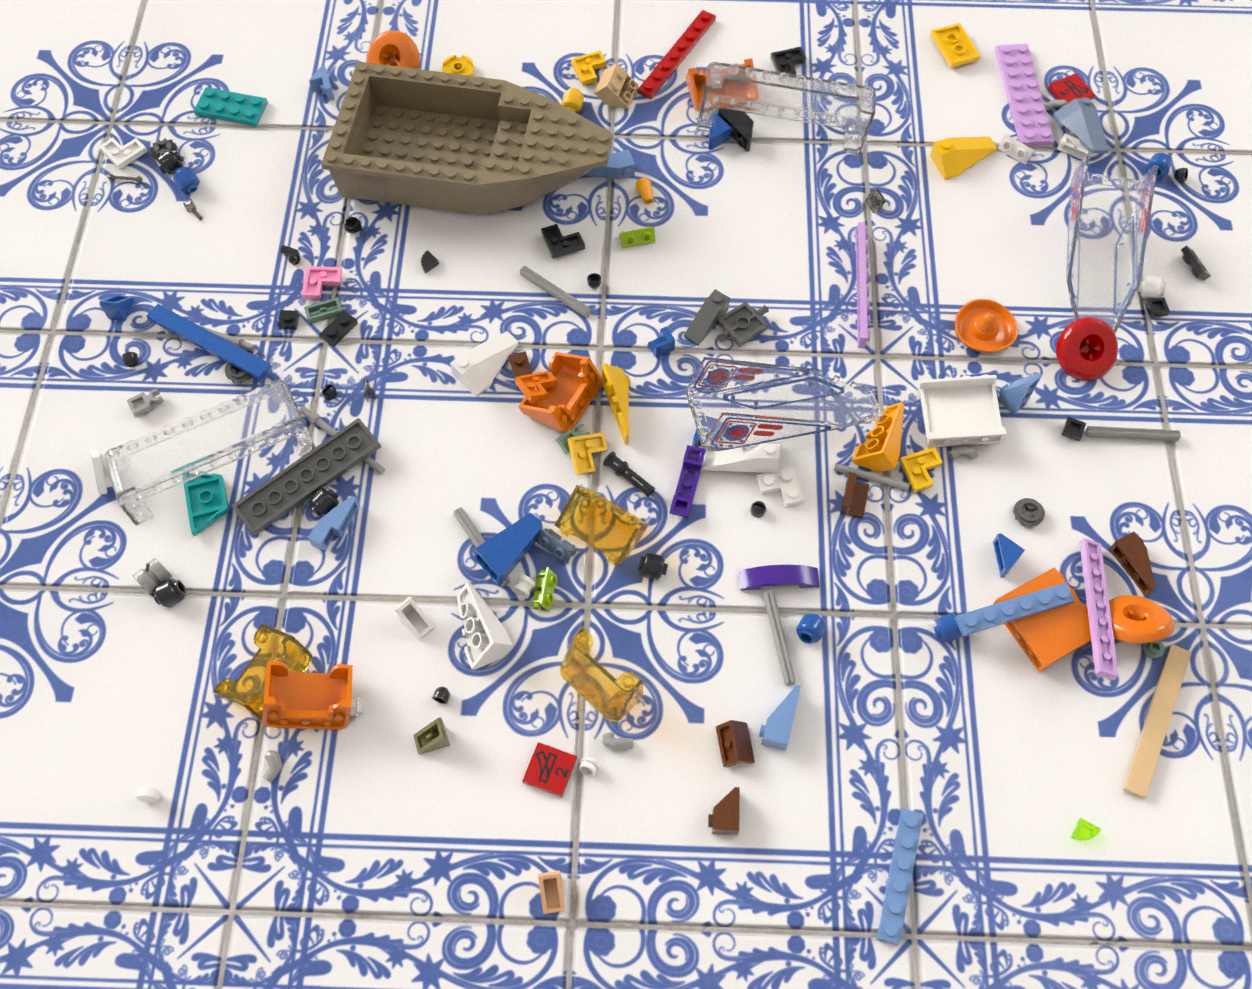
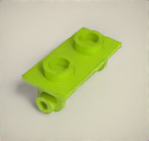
M654 226L619 233L622 248L656 242Z
M548 567L546 571L541 570L537 574L535 588L541 589V591H534L532 605L534 609L540 610L541 607H544L550 612L551 605L554 602L553 594L557 585V575Z

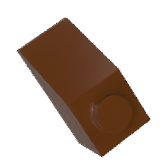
M735 787L713 807L712 814H708V827H712V834L738 835L740 787Z

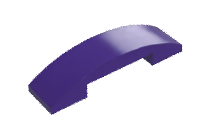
M687 445L669 514L685 518L689 517L706 449Z
M767 565L739 571L740 590H760L761 587L799 585V588H819L820 586L818 568L811 566Z

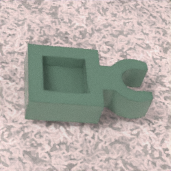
M584 424L577 426L575 431L572 428L555 439L566 455L570 453L568 438L590 434L589 432L586 434L581 433V428L585 426Z

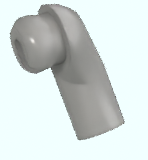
M612 732L603 734L604 740L602 742L606 747L615 749L633 748L632 738H614Z
M269 750L265 754L269 769L262 778L272 783L282 768L280 754L275 750Z

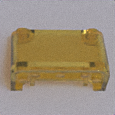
M576 485L554 526L559 528L558 532L567 537L570 534L605 553L608 557L607 561L617 566L624 563L650 524L595 491Z
M261 624L253 639L259 650L236 682L225 678L213 690L220 698L261 721L267 661H282L288 666V672L304 673L312 662L311 652L295 637L265 624Z
M582 627L574 635L560 665L561 677L607 720L618 722L643 698V681L632 672L623 673L615 679L589 655L593 646V637Z

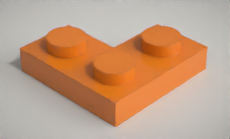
M550 371L515 377V384L530 403L546 400L548 393L545 389L556 386L557 382Z

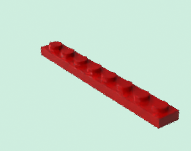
M705 10L699 13L638 88V94L650 100L653 99L715 22L716 15Z

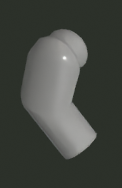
M1052 100L1044 104L1046 111L1056 107L1060 109L1068 102L1066 100Z
M961 445L948 452L951 460L962 455H968L969 459L978 457L977 449L974 446Z

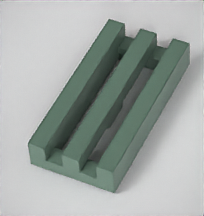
M339 297L304 307L309 324L337 317L343 312Z

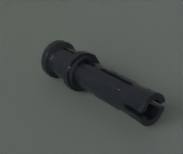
M614 451L609 453L604 459V466H608L615 471V475L624 477L647 497L654 492L655 487L629 468L628 462H623L616 456ZM632 476H633L635 479H637L640 483H642L643 486H641L638 482H636V481L632 478Z

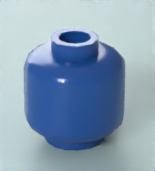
M1165 153L1153 155L1147 165L1148 174L1152 176L1156 172V178L1165 177L1173 164L1171 157Z
M180 167L175 171L173 180L182 192L193 193L198 189L200 180L191 168Z
M954 613L937 618L936 626L933 627L937 638H942L944 642H950L962 637L954 619L956 617Z
M806 614L801 618L796 632L802 642L806 644L817 643L825 632L826 624L819 615Z

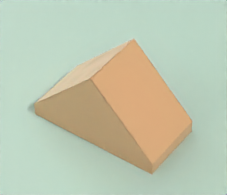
M560 871L538 874L543 914L565 911Z

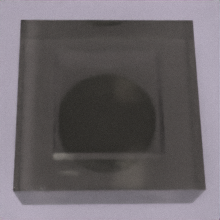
M878 188L872 189L865 199L873 213L879 212L886 202Z

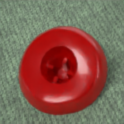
M1083 317L1070 323L1060 334L1056 345V356L1061 368L1072 378L1081 381H1094L1106 375L1114 366L1118 355V341L1115 332L1109 324L1095 317Z

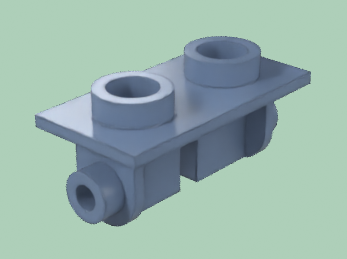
M541 529L537 543L568 564L570 556H574L577 552L575 545L565 539L560 542L561 536L552 529Z

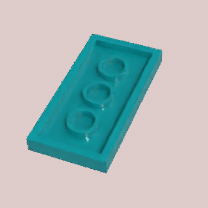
M205 87L194 109V113L196 116L257 127L268 101L267 98Z

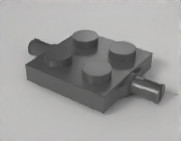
M745 301L718 319V324L724 329V332L717 335V339L722 342L730 337L739 347L768 329V324L762 319V315L769 312L768 307L764 305L756 310Z

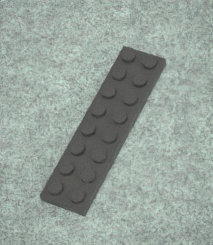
M358 418L231 506L255 536L314 495L319 488H324L380 449L381 445L361 419Z

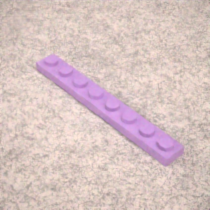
M858 222L855 233L858 348H865L866 342L870 341L871 331L867 327L870 325V315H867V311L870 309V301H867L870 288L866 283L869 281V272H866V268L869 265V258L866 257L869 246L866 243L868 230H865V222Z
M1083 538L1080 541V551L1095 675L1115 680L1119 677L1102 546L1101 543Z

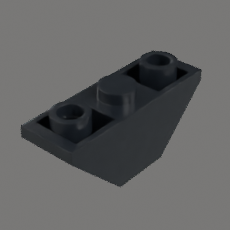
M719 109L718 115L731 127L730 137H733L738 145L747 152L750 151L754 121L744 111Z

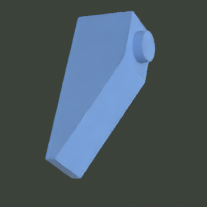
M624 150L610 154L607 165L593 168L585 175L611 179L629 178L635 176V163L630 151Z
M1038 373L1016 380L1010 385H1004L999 391L1001 394L998 401L1014 415L1027 404L1042 375Z
M796 685L768 717L766 725H761L759 737H762V745L786 751L801 686Z

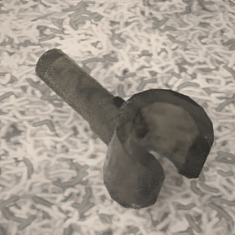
M189 199L191 203L188 205L183 203L188 213H193L199 221L203 219L197 212L192 199Z
M365 379L366 391L364 392V397L368 402L367 397L373 395L374 399H376V394L370 388L368 379Z

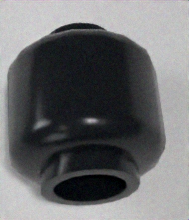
M167 149L158 156L159 165L157 166L164 174L167 172L173 175L178 168L183 167L182 162L184 160L176 150Z
M328 487L326 489L319 488L310 498V503L313 505L311 510L319 516L321 514L326 515L339 504L337 499L339 496Z
M648 552L645 556H641L638 571H641L642 577L659 580L661 575H666L668 564L665 563L664 556Z
M169 578L155 586L153 597L157 604L169 608L184 599L186 589L180 580Z

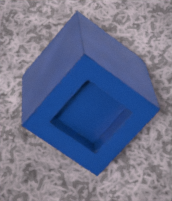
M663 327L660 329V337L648 342V347L655 358L675 350V338L667 327Z

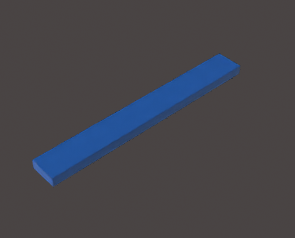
M157 304L146 316L151 322L259 380L272 368L270 363L160 304Z

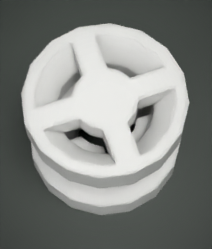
M520 574L517 578V583L513 584L511 589L518 596L529 598L530 591L535 588L536 583L530 577Z

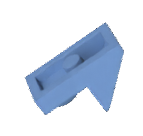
M321 65L309 80L312 92L322 90L323 95H327L328 101L334 100L326 67Z

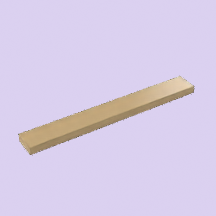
M1173 644L1168 648L1123 787L1124 791L1141 799H1145L1192 653Z

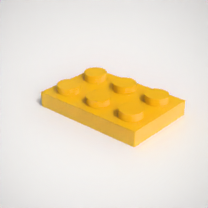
M960 23L931 30L930 36L950 68L979 61L980 54Z

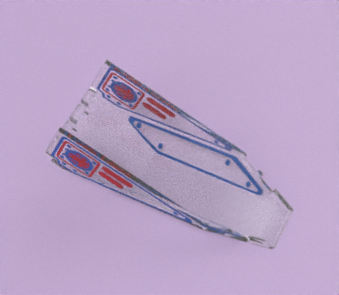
M1085 156L1074 169V175L1071 178L1066 266L1067 286L1074 321L1083 317H1095L1109 324L1116 333L1127 308L1132 303L1131 301L1136 291L1140 288L1158 166L1154 165L1140 180L1127 178L1124 184V178L1109 176L1108 181H1106L1107 175L1092 173L1091 179H1089V173H1087L1089 156Z
M704 357L687 386V390L690 391L686 392L701 445L704 448H708V451L719 452L832 431L879 420L883 417L871 387L854 381L851 384L839 381L840 376L835 375L833 378L822 375V370Z

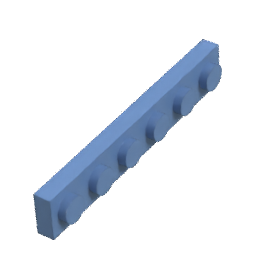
M1065 582L957 615L954 619L964 637L1072 604L1075 599Z
M904 808L900 811L876 937L878 940L899 945L923 819L922 813Z

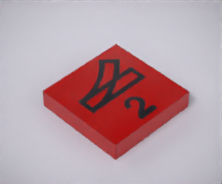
M1077 73L1050 83L1048 87L1057 100H1066L1068 103L1074 99L1089 98L1092 100L1095 96L1093 91Z
M538 742L522 782L563 797L577 761V756Z

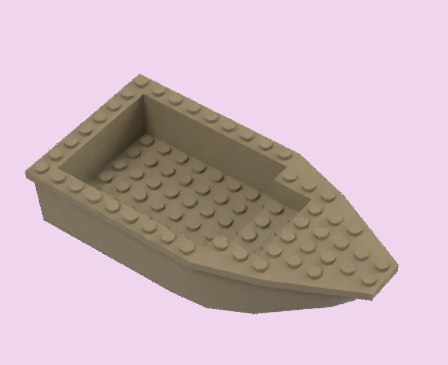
M357 61L321 166L322 169L329 170L340 195L343 197L455 212L492 214L527 205L578 180L593 168L607 165L613 142V133L548 97L506 80Z

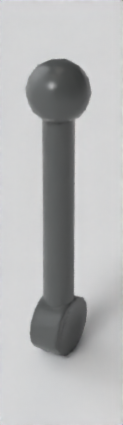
M108 174L107 176L110 180L121 179L132 180L138 183L142 182V177L140 176L126 177Z

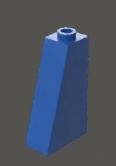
M530 512L475 548L474 559L498 586L504 582L538 540L540 530L543 528L542 522Z

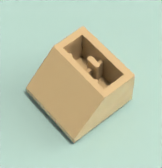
M616 63L604 70L594 94L607 105L628 109L639 85Z

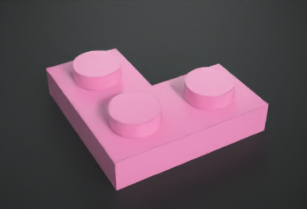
M307 266L302 298L321 300L323 285L341 286L342 267Z

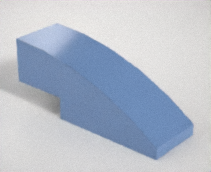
M352 496L343 501L320 520L308 536V540L313 547L326 551L335 535L342 538L360 507L356 497Z

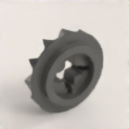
M164 138L162 141L158 139L157 143H153L150 151L152 157L157 160L158 156L165 152L166 149L178 151V148L172 139L167 140Z
M229 363L226 364L225 375L228 380L230 379L233 383H242L244 380L249 381L251 375L244 371H240L238 374L236 370L240 369Z
M1021 499L1014 506L1015 520H1018L1021 525H1027L1028 527L1038 526L1045 517L1043 506L1034 499ZM1026 510H1027L1028 512L1034 511V512L1032 513L1031 517H1030V515H1023Z

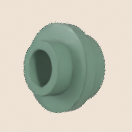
M1161 641L1148 642L1143 645L1144 654L1149 658L1157 659L1164 654L1165 648Z

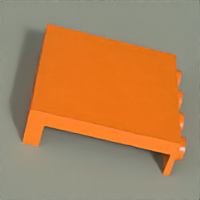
M1054 567L999 597L993 604L1065 583V578ZM1068 584L1067 586L1075 599L1072 604L1004 624L1039 673L1046 670L1054 662L1091 642L1087 606L1082 604L1075 590L1070 588Z

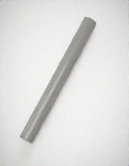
M835 464L834 471L849 474V472L856 473L857 477L907 491L910 483Z

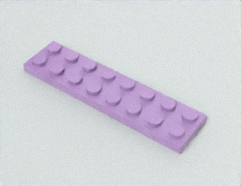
M1028 44L996 45L995 53L1018 141L1026 146L1053 145L1055 140Z

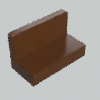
M849 472L840 514L862 519L865 512L869 484L856 481L857 474Z
M730 720L716 726L723 767L729 768L740 763H755L748 724L746 722Z

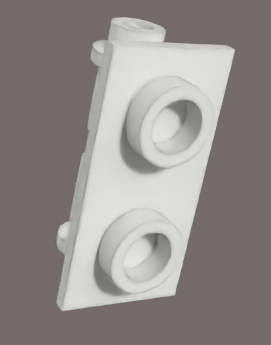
M1004 134L997 148L1025 165L1034 154L1033 149L1007 134Z
M1064 134L1057 148L1087 162L1092 155V152L1080 143V139L1068 134Z

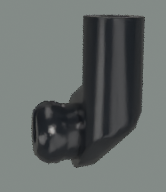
M286 245L281 247L280 252L289 256L288 261L291 264L296 265L300 262L301 258L297 249Z

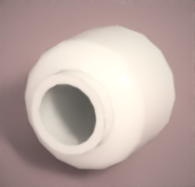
M1146 276L1143 282L1139 281L1137 292H1141L1143 299L1160 298V296H1164L1166 282H1163L1161 277Z

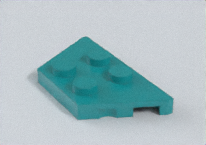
M181 469L191 533L193 536H197L230 511L225 482L220 474H207L201 471L195 473L189 472L188 469Z

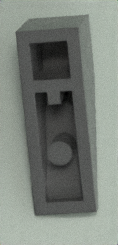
M715 289L703 303L685 332L684 338L699 346L718 323V319L728 311L730 297Z

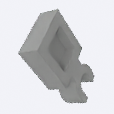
M158 389L151 390L148 395L142 392L127 399L135 417L152 410L151 405L161 404L164 401L161 396L155 398L157 395H160Z

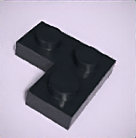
M801 47L772 52L770 56L780 80L796 77V70L793 65L806 62V56Z
M557 224L541 228V234L552 259L585 249L584 241L579 232L562 236Z

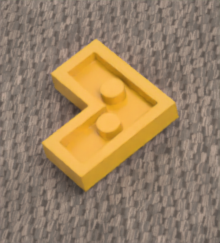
M601 50L571 59V65L582 86L597 82V75L594 70L606 66V60Z
M604 432L567 439L576 476L595 472L592 454L608 451Z
M935 447L900 457L899 463L914 493L932 488L933 482L927 470L940 467L943 463Z

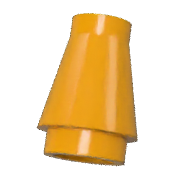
M646 177L637 180L635 188L644 200V203L651 204L654 202L651 181Z

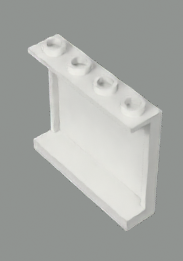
M986 374L976 377L964 376L961 378L946 377L943 379L928 378L921 380L919 394L927 448L1004 442L1006 428L1002 427L995 388L996 375L990 376Z

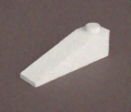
M506 331L464 352L450 363L452 374L477 397L492 385L497 373H500L506 360H509L508 355L513 354L519 342Z
M765 442L705 453L703 470L779 473L780 442Z
M467 582L457 594L460 617L464 620L465 628L462 629V635L466 636L467 646L464 647L465 654L471 669L475 670L502 659L513 644L506 629L473 585Z

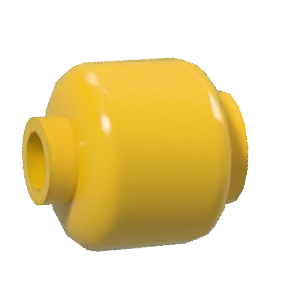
M570 88L564 92L561 105L575 113L580 112L584 96L579 89Z

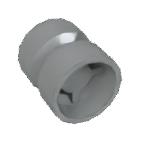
M155 557L146 564V569L141 568L132 575L149 595L154 592L156 585L172 577Z

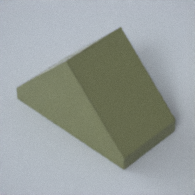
M437 718L413 735L418 755L450 746L442 718Z

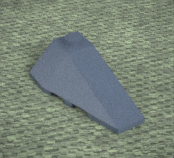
M1074 99L1054 112L1053 117L1058 125L1062 128H1068L1071 136L1075 135L1080 138V143L1090 152L1108 153L1109 149L1099 115L1091 99Z

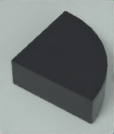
M428 250L421 258L423 271L427 273L439 265L438 259Z

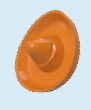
M389 30L379 34L371 42L366 55V63L419 69L420 55L411 37L401 31Z
M972 300L959 310L955 319L956 336L962 344L977 352L995 353L1005 350L1015 342L1018 335V326L1014 316L1006 307L993 300Z
M1122 595L1109 600L1113 635L1117 640L1130 643H1148L1165 639L1174 632L1175 626L1172 616L1166 609L1152 600L1135 595Z

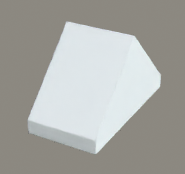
M408 597L395 609L398 620L418 640L434 627L411 597Z

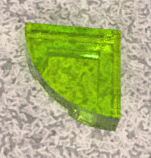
M1080 818L1070 838L1077 841L1089 840L1095 837L1101 829Z

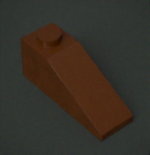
M1132 532L1115 541L1109 550L1144 596L1147 597L1156 588L1147 547L1142 538L1137 536L1135 532Z

